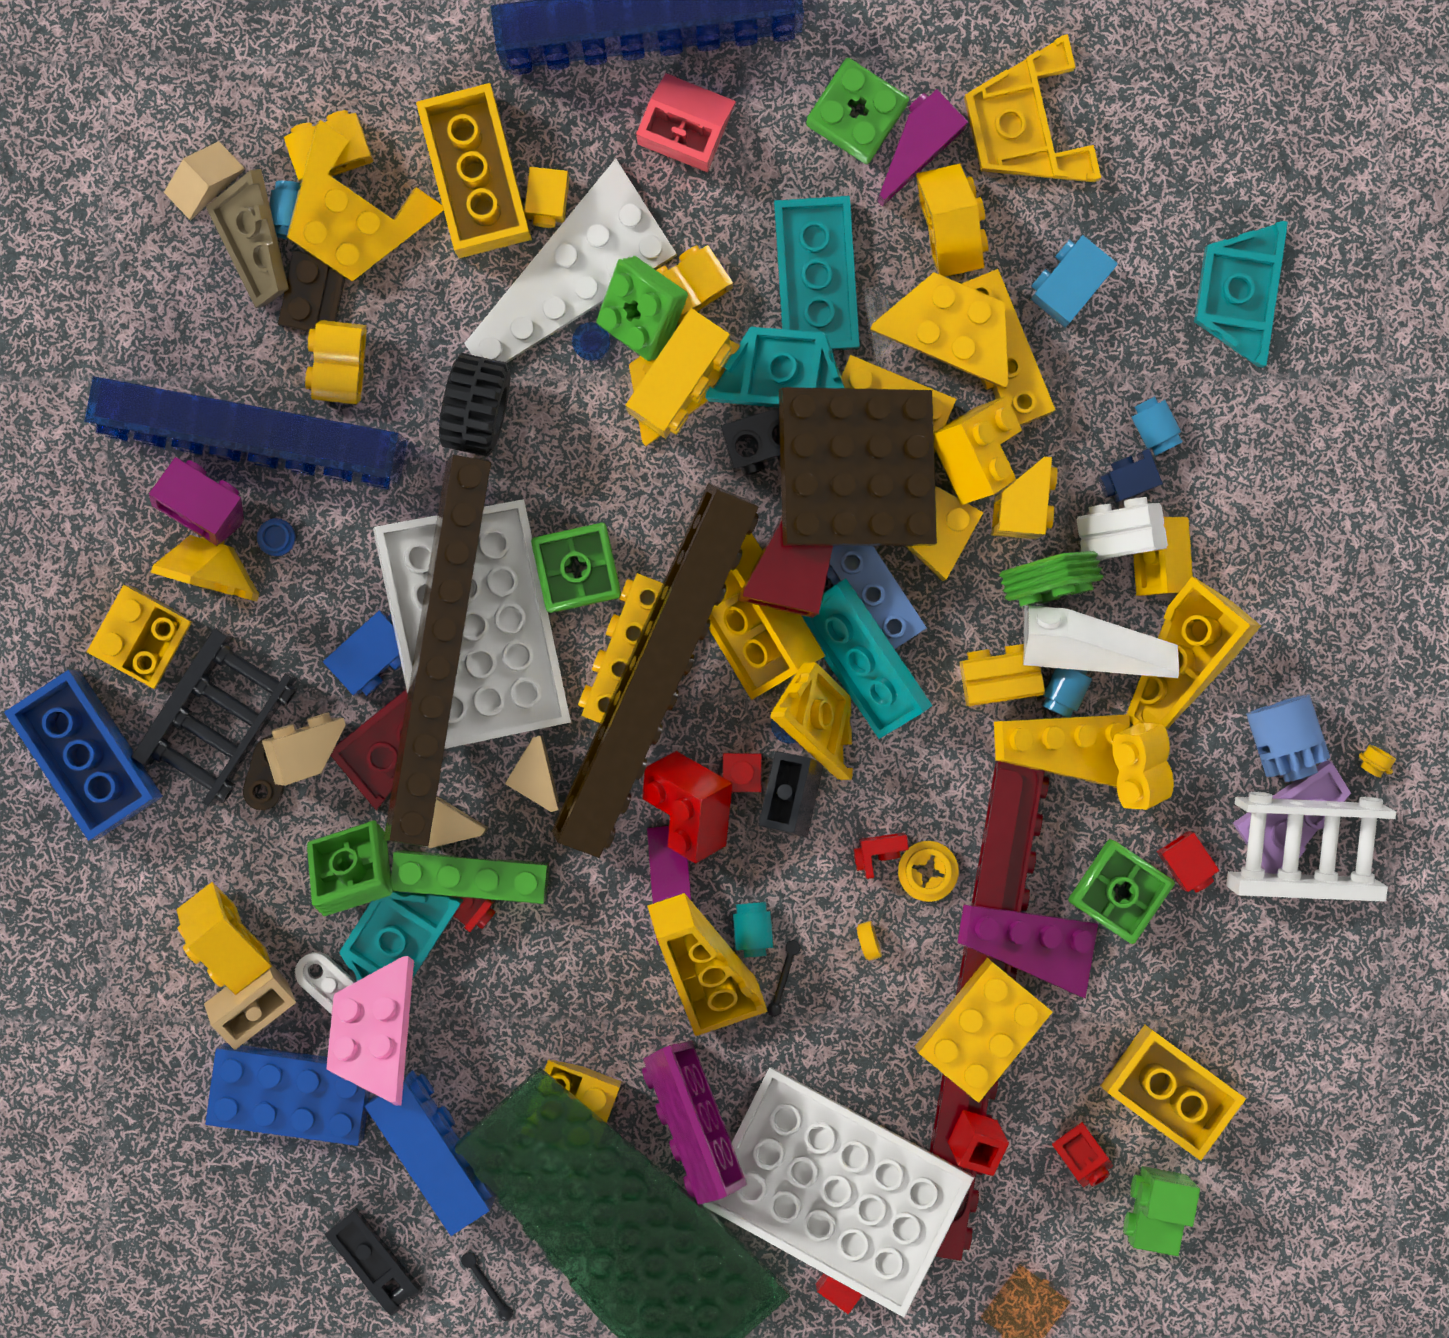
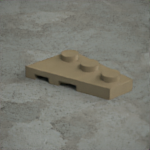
M261 169L250 170L209 203L206 208L255 308L268 305L289 288Z

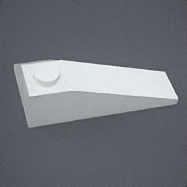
M1028 605L1024 608L1023 665L1178 678L1179 676L1178 645L1066 608Z

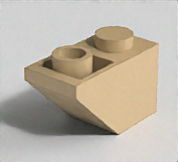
M324 713L307 719L309 725L296 730L294 724L272 730L273 737L262 740L275 784L288 785L321 774L346 726L344 718H331L329 713Z

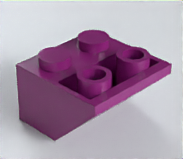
M175 457L149 492L151 506L218 546L239 529L244 521L240 493L234 486L223 480L217 483L207 477V472L197 463L191 460H187L184 463Z

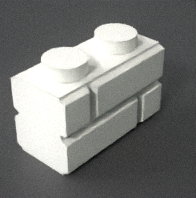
M1147 497L1124 500L1125 508L1112 510L1111 504L1088 507L1089 514L1077 516L1078 518L1076 519L1079 537L1081 538V552L1095 551L1098 553L1096 559L1104 560L1167 549L1168 543L1166 530L1163 526L1162 506L1160 503H1148Z

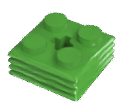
M846 58L808 115L806 125L864 164H869L907 107L909 97L857 62ZM861 103L865 106L864 113L866 116L859 114L856 119L851 117L852 109L849 106L856 107Z
M636 256L623 258V260L618 259L596 323L647 361L655 360L676 329L688 293Z
M604 523L565 530L531 539L547 612L554 613L620 598V585L607 526ZM578 558L580 563L587 564V569L581 573L582 577L577 579L573 573L566 572V567L572 565L571 559Z
M1095 551L1061 553L1001 571L999 574L1003 578L1001 584L1005 586L1002 591L1007 593L1004 599L1008 601L1018 600L1020 607L1036 603L1041 605L1060 600V596L1068 594L1077 595L1094 590L1092 583L1101 581L1103 575L1100 574L1102 568L1097 566L1100 562L1096 559L1098 553Z
M375 820L307 843L312 905L315 906L319 913H322V916H328L390 896L393 893L387 841L384 840L385 831Z
M1109 839L1068 898V901L1130 944H1134L1175 885V882L1118 842ZM1126 881L1128 883L1126 890L1130 893L1126 899L1119 897L1115 901L1116 893L1113 887L1116 884L1122 885Z

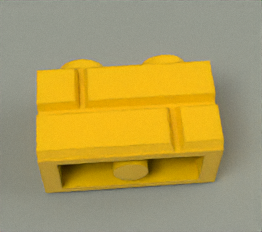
M1024 644L1006 646V654L991 656L990 649L967 652L968 660L959 661L966 706L1045 695L1041 667L1023 665Z

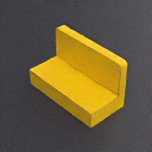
M1164 517L1163 526L1166 530L1167 549L1133 554L1136 596L1179 593L1190 578L1193 577L1188 517Z

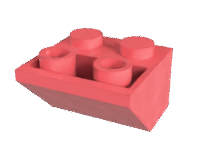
M665 73L648 103L636 133L637 144L708 173L736 101Z

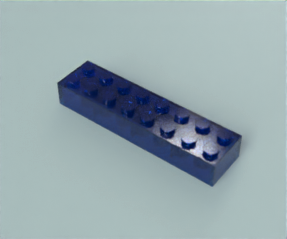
M528 0L491 5L496 52L502 69H509L510 74L514 75L532 72V66L547 65V68L550 70H561L568 68L570 62L585 60L586 65H600L608 61L607 57L622 55L623 60H639L645 57V52L660 51V54L663 56H672L682 53L683 47L697 46L699 51H711L720 48V43L735 41L736 46H750L758 43V38L773 36V41L776 42L789 41L795 38V33H802L804 17L802 0Z
M95 376L92 378L84 422L96 427L95 433L105 435L106 438L128 442L129 435L134 436L133 440L142 442L143 445L165 449L166 442L172 443V448L195 455H202L203 449L210 450V455L233 462H240L241 456H246L248 462H252L260 467L277 469L278 463H283L286 469L308 476H314L316 469L323 471V475L331 480L352 483L354 476L361 478V482L365 483L366 486L389 490L390 483L400 485L408 440L398 432Z

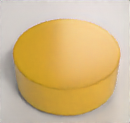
M872 921L858 924L857 934L865 959L871 961L881 958V949Z

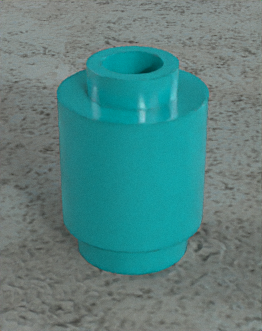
M766 902L736 904L737 914H733L736 951L743 950L744 958L767 956L766 948H774L771 911H767Z

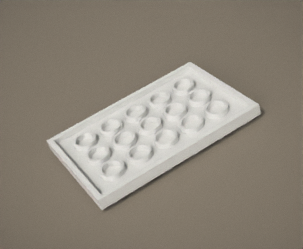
M524 499L485 506L483 510L444 749L571 722L550 620L545 608L532 549V535ZM437 515L373 528L407 693Z
M770 1067L732 1141V1146L747 1185L727 1197L700 1205L898 1315L905 1317L975 1176Z

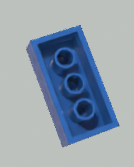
M81 670L65 671L4 712L88 841L103 837L163 797L144 766L131 757L134 751Z
M223 1043L215 1051L205 1125L358 1146L364 1139L368 1113L364 1106L369 1102L370 1092L326 1069L328 1057L241 1045L234 1050L228 1043Z
M411 1070L404 1075L401 1106H395L387 1100L374 1095L364 1107L450 1236H453L490 1211L497 1196L494 1190L498 1187L488 1170L480 1171L473 1161L476 1153L470 1142L465 1137L459 1140L451 1128L455 1125V1121L445 1106L438 1108L430 1095L434 1093V1090L428 1079L423 1074L417 1076Z

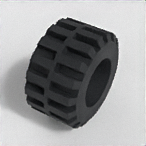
M461 353L457 357L451 368L442 401L439 420V438L442 447L486 457L491 454L501 432L510 388V369L508 363Z

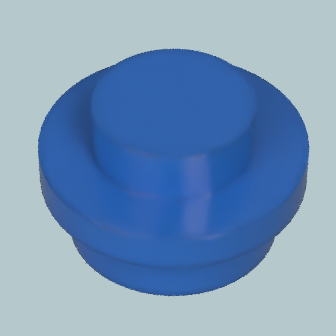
M279 518L269 519L258 529V545L268 555L283 556L295 544V531L285 520Z

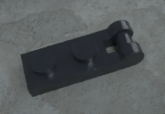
M357 1208L325 1233L327 1239L389 1315L393 1316L402 1309L401 1304L409 1297L414 1299L423 1292L419 1283L405 1269ZM394 1278L399 1286L391 1292L386 1288L385 1284Z

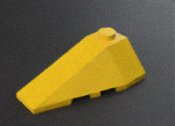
M189 535L152 566L151 573L229 595H236L256 602L259 597V593L235 549L224 545L225 540L216 546L203 537L199 538Z
M1195 577L1190 578L1168 605L1164 615L1165 621L1158 636V639L1178 645L1179 676L1178 678L1145 675L1140 677L1127 711L1130 723L1133 725L1138 723L1163 724L1167 730L1239 654L1261 627L1258 622L1234 602Z

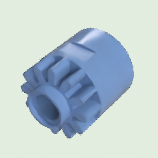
M1310 694L1286 699L1246 713L1266 777L1283 775L1284 782L1306 778L1318 773L1317 763L1327 761L1326 759L1330 758Z

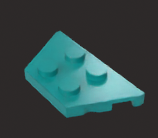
M1280 221L1256 231L1252 230L1228 240L1224 239L1209 244L1204 250L1194 323L1261 368L1267 366L1288 221Z
M750 327L740 341L738 351L732 354L724 365L725 372L714 388L710 387L706 392V399L709 402L779 408V389L782 387H845L828 336L824 332Z
M393 891L390 896L370 902L339 953L347 967L354 971L356 981L403 956H409L414 960V978L462 904L463 899L446 895Z

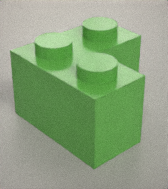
M1142 1166L1140 1175H1134L1132 1179L1130 1195L1136 1199L1133 1213H1126L1123 1233L1128 1236V1242L1136 1249L1179 1257L1184 1225L1190 1227L1194 1225L1200 1188L1186 1174Z

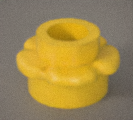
M1369 744L1365 752L1359 754V758L1363 760L1361 767L1370 774L1381 778L1384 772L1387 774L1394 772L1391 767L1396 759L1376 746Z

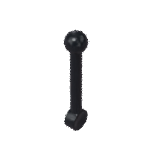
M796 940L788 941L785 946L787 951L786 959L773 1002L767 1006V1013L772 1017L779 1016L782 1011L780 1005L794 955L800 951V944Z
M471 1252L465 1253L461 1258L462 1265L466 1268H471L498 1308L499 1318L503 1321L510 1320L513 1316L512 1308L505 1306L476 1264L477 1258L475 1254Z

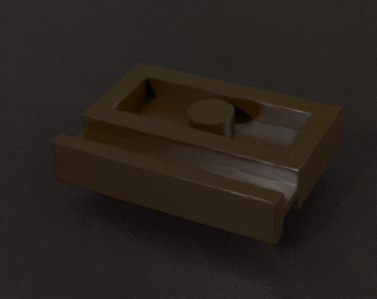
M293 250L287 277L289 289L284 292L278 325L309 332L310 329H315L316 323L321 320L336 322L345 277L313 255Z

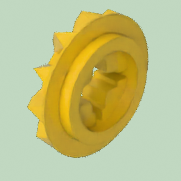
M920 841L910 846L909 850H906L899 860V881L903 889L917 900L926 902L940 900L953 890L958 880L959 868L954 854L941 843ZM931 855H934L933 868L939 870V873L944 874V876H931L928 882L925 883V886L922 887V874L912 867L913 865L919 866V864L926 865Z

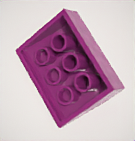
M692 1040L666 1046L643 1058L646 1066L642 1068L644 1080L649 1089L654 1088L659 1103L656 1104V1111L661 1123L664 1126L668 1124L673 1137L669 1141L670 1148L677 1162L682 1161L687 1174L683 1177V1181L690 1198L695 1197L698 1205L727 1197L746 1186L747 1182Z

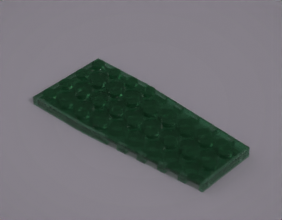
M542 1068L536 1069L455 1144V1152L458 1155L461 1154L474 1169V1174L477 1178L490 1187L499 1198L498 1202L507 1212L510 1211L523 1226L525 1234L531 1241L535 1240L546 1253V1258L556 1270L560 1269L568 1278L569 1285L598 1319L618 1338H744L790 1297L789 1289L703 1204L698 1205L696 1198L690 1196L683 1187Z

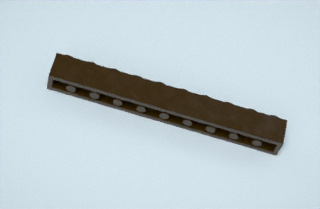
M454 454L446 461L387 816L385 841L429 846L491 462Z
M708 483L551 832L558 843L600 858L604 848L608 849L611 846L616 833L614 825L619 814L623 815L629 807L631 801V793L629 792L635 779L639 780L645 772L647 766V759L645 757L651 745H656L660 739L663 725L661 724L667 710H672L679 694L678 684L682 676H686L693 666L694 654L692 653L698 640L702 641L710 628V619L708 618L714 605L718 606L724 598L726 592V584L724 583L730 570H735L741 560L742 549L740 548L746 535H750L757 525L759 515L756 512L759 507L750 500Z

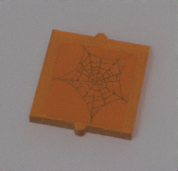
M1019 1264L980 1318L1000 1332L1002 1338H1044L1070 1304V1301L1051 1288L1047 1279H1039Z

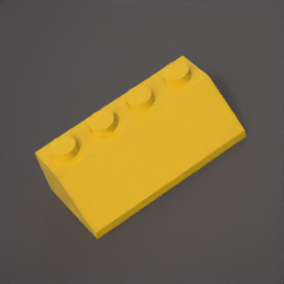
M751 533L746 535L740 548L742 549V557L737 568L733 571L730 570L724 583L726 584L724 598L718 606L714 605L708 619H710L709 630L748 696L753 700L795 675L803 663H815L825 657V654L801 615L738 601L739 593L762 553L761 547Z

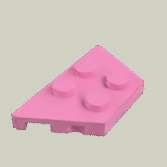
M403 956L334 994L326 1068L333 1074L356 1084L395 1106L402 1105L414 960L409 956Z

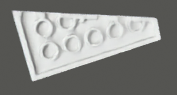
M617 159L611 163L466 340L465 345L472 355L508 363L603 303L618 259L623 260V258L636 256L653 269H657L677 256Z

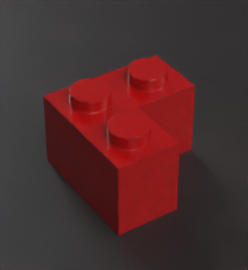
M674 751L646 766L642 799L670 815L667 847L696 864L726 846L733 783L678 751Z

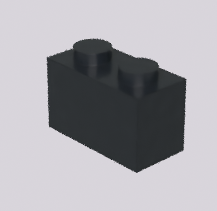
M775 751L758 826L807 838L824 766L817 760L809 757Z

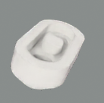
M311 952L298 961L295 968V976L299 985L331 1014L334 994L356 982L334 960L322 952ZM318 964L322 967L323 974L320 978H315L310 974L311 965Z

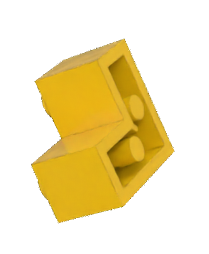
M960 163L916 173L919 202L928 225L932 259L938 274L947 277L984 268L983 252L989 251L986 232L984 229H980V221L985 220V209L981 197L976 198V188L972 176L966 178Z
M1007 396L974 407L933 433L935 450L961 505L994 495L1017 480L1001 447L1002 443L1022 431Z
M213 882L176 909L180 922L177 928L186 943L183 945L185 953L195 964L201 961L208 968L207 972L217 986L223 987L225 985L237 995L272 967L266 947L242 924L237 907Z

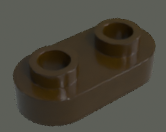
M273 736L265 737L262 740L272 738ZM262 740L257 743L243 786V797L246 803L256 810H268L275 807L281 800L285 785H277L274 782ZM259 784L265 785L268 789V794L264 799L256 795V787Z

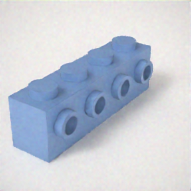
M833 546L827 578L833 586L845 578L848 580L894 649L927 628L873 546Z

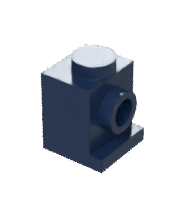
M1150 449L1136 455L1138 458L1137 462H1134L1132 456L1110 464L1113 471L1099 477L1100 486L1106 498L1112 496L1114 503H1117L1163 484Z

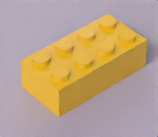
M487 83L417 101L416 105L450 237L458 258L532 240L491 84Z

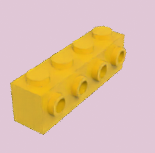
M996 269L961 283L1005 302L1009 383L1006 389L981 379L986 390L992 388L996 399L1007 396L1020 426L1052 414L1055 411V407L999 270Z
M638 573L634 581L627 578L619 600L625 602L620 616L613 614L605 634L612 637L607 651L599 650L592 667V671L598 673L593 687L586 685L580 697L578 706L584 708L581 716L599 723L601 722L663 583Z

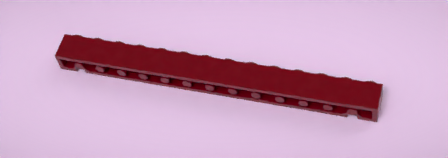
M995 761L971 905L1017 912L1027 911L1030 889L1025 888L1027 873L1033 874L1036 864V852L1031 851L1033 836L1039 837L1043 821V814L1037 813L1040 798H1046L1049 787V777L1044 776V770H1035ZM964 946L956 995L987 958L1015 981L1017 969ZM942 1074L929 1152L974 1175L975 1178L976 1174L982 1175L983 1173L958 1166L949 1147L948 1140L963 1110L992 1118V1115L986 1113L989 1099L995 1100L998 1080L978 1103L947 1076ZM975 1178L935 1257L962 1261L963 1250H970L973 1229L972 1227H967L969 1214L970 1212L976 1213L979 1200V1190L974 1189Z

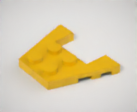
M1068 34L1060 36L1050 45L1040 51L1037 50L1009 70L1006 69L965 94L964 102L981 172L1097 182L1101 179L1094 145L1059 153L1054 152L1038 79L1074 71L1075 62Z
M319 120L314 129V137L307 156L301 187L298 191L286 238L348 280L354 281L439 215L444 209L440 203L415 187L395 218L392 219L328 174L350 140L322 120Z

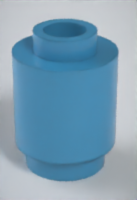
M283 180L276 181L275 189L271 190L269 205L278 238L288 239L286 237L301 183Z
M1154 396L1135 406L1138 414L1131 418L1146 448H1151L1155 456L1182 443L1179 433L1182 431L1166 400L1158 403Z
M1055 668L1046 687L1045 695H1043L1046 699L1042 706L1066 718L1071 717L1073 711L1078 712L1092 681V678L1086 676L1088 671Z

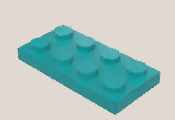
M850 196L774 200L782 329L824 332L828 336L832 351L859 349Z
M846 578L823 593L819 614L813 618L801 615L824 652L825 657L823 658L850 695L878 739L933 706Z

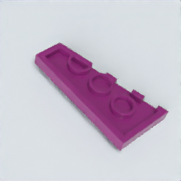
M964 904L957 943L1086 999L1098 924L1083 920Z

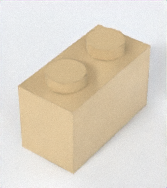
M272 965L269 970L237 995L225 987L204 1003L211 1026L236 1050L293 1006L296 1001L289 983Z

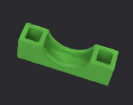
M398 850L393 852L392 891L544 904L547 899L550 863L466 858L439 853Z

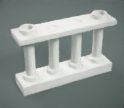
M1249 792V797H1235V805L1246 812H1251L1246 866L1241 868V872L1228 871L1226 886L1237 895L1386 902L1388 886L1376 880L1375 875L1371 873L1377 818L1396 819V811L1383 805L1382 799L1360 797L1359 802L1273 799L1272 794L1265 792ZM1267 813L1288 814L1283 866L1278 869L1276 874L1265 873V870L1261 868ZM1304 815L1325 816L1319 870H1315L1314 875H1303L1298 870ZM1341 817L1361 818L1356 870L1351 872V877L1338 876V873L1335 872Z

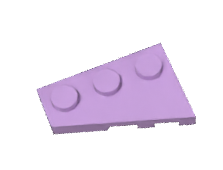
M1327 760L1316 766L1318 773L1295 780L1273 795V799L1344 802L1351 792L1333 763ZM1251 812L1246 813L1233 822L1247 847ZM1267 813L1261 868L1265 870V873L1276 874L1278 869L1283 866L1288 814ZM1304 815L1299 858L1306 850L1304 848L1317 830L1324 828L1325 816Z

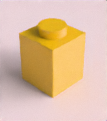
M538 167L529 168L524 212L527 219H533V225L543 228H555L556 222L563 223L565 221L570 180L568 171Z

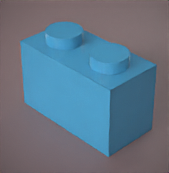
M1084 235L1081 236L1076 244L1069 239L1055 256L1060 263L1054 271L1050 273L1045 268L1031 286L1036 292L1030 300L1065 328L1118 265L1116 261Z

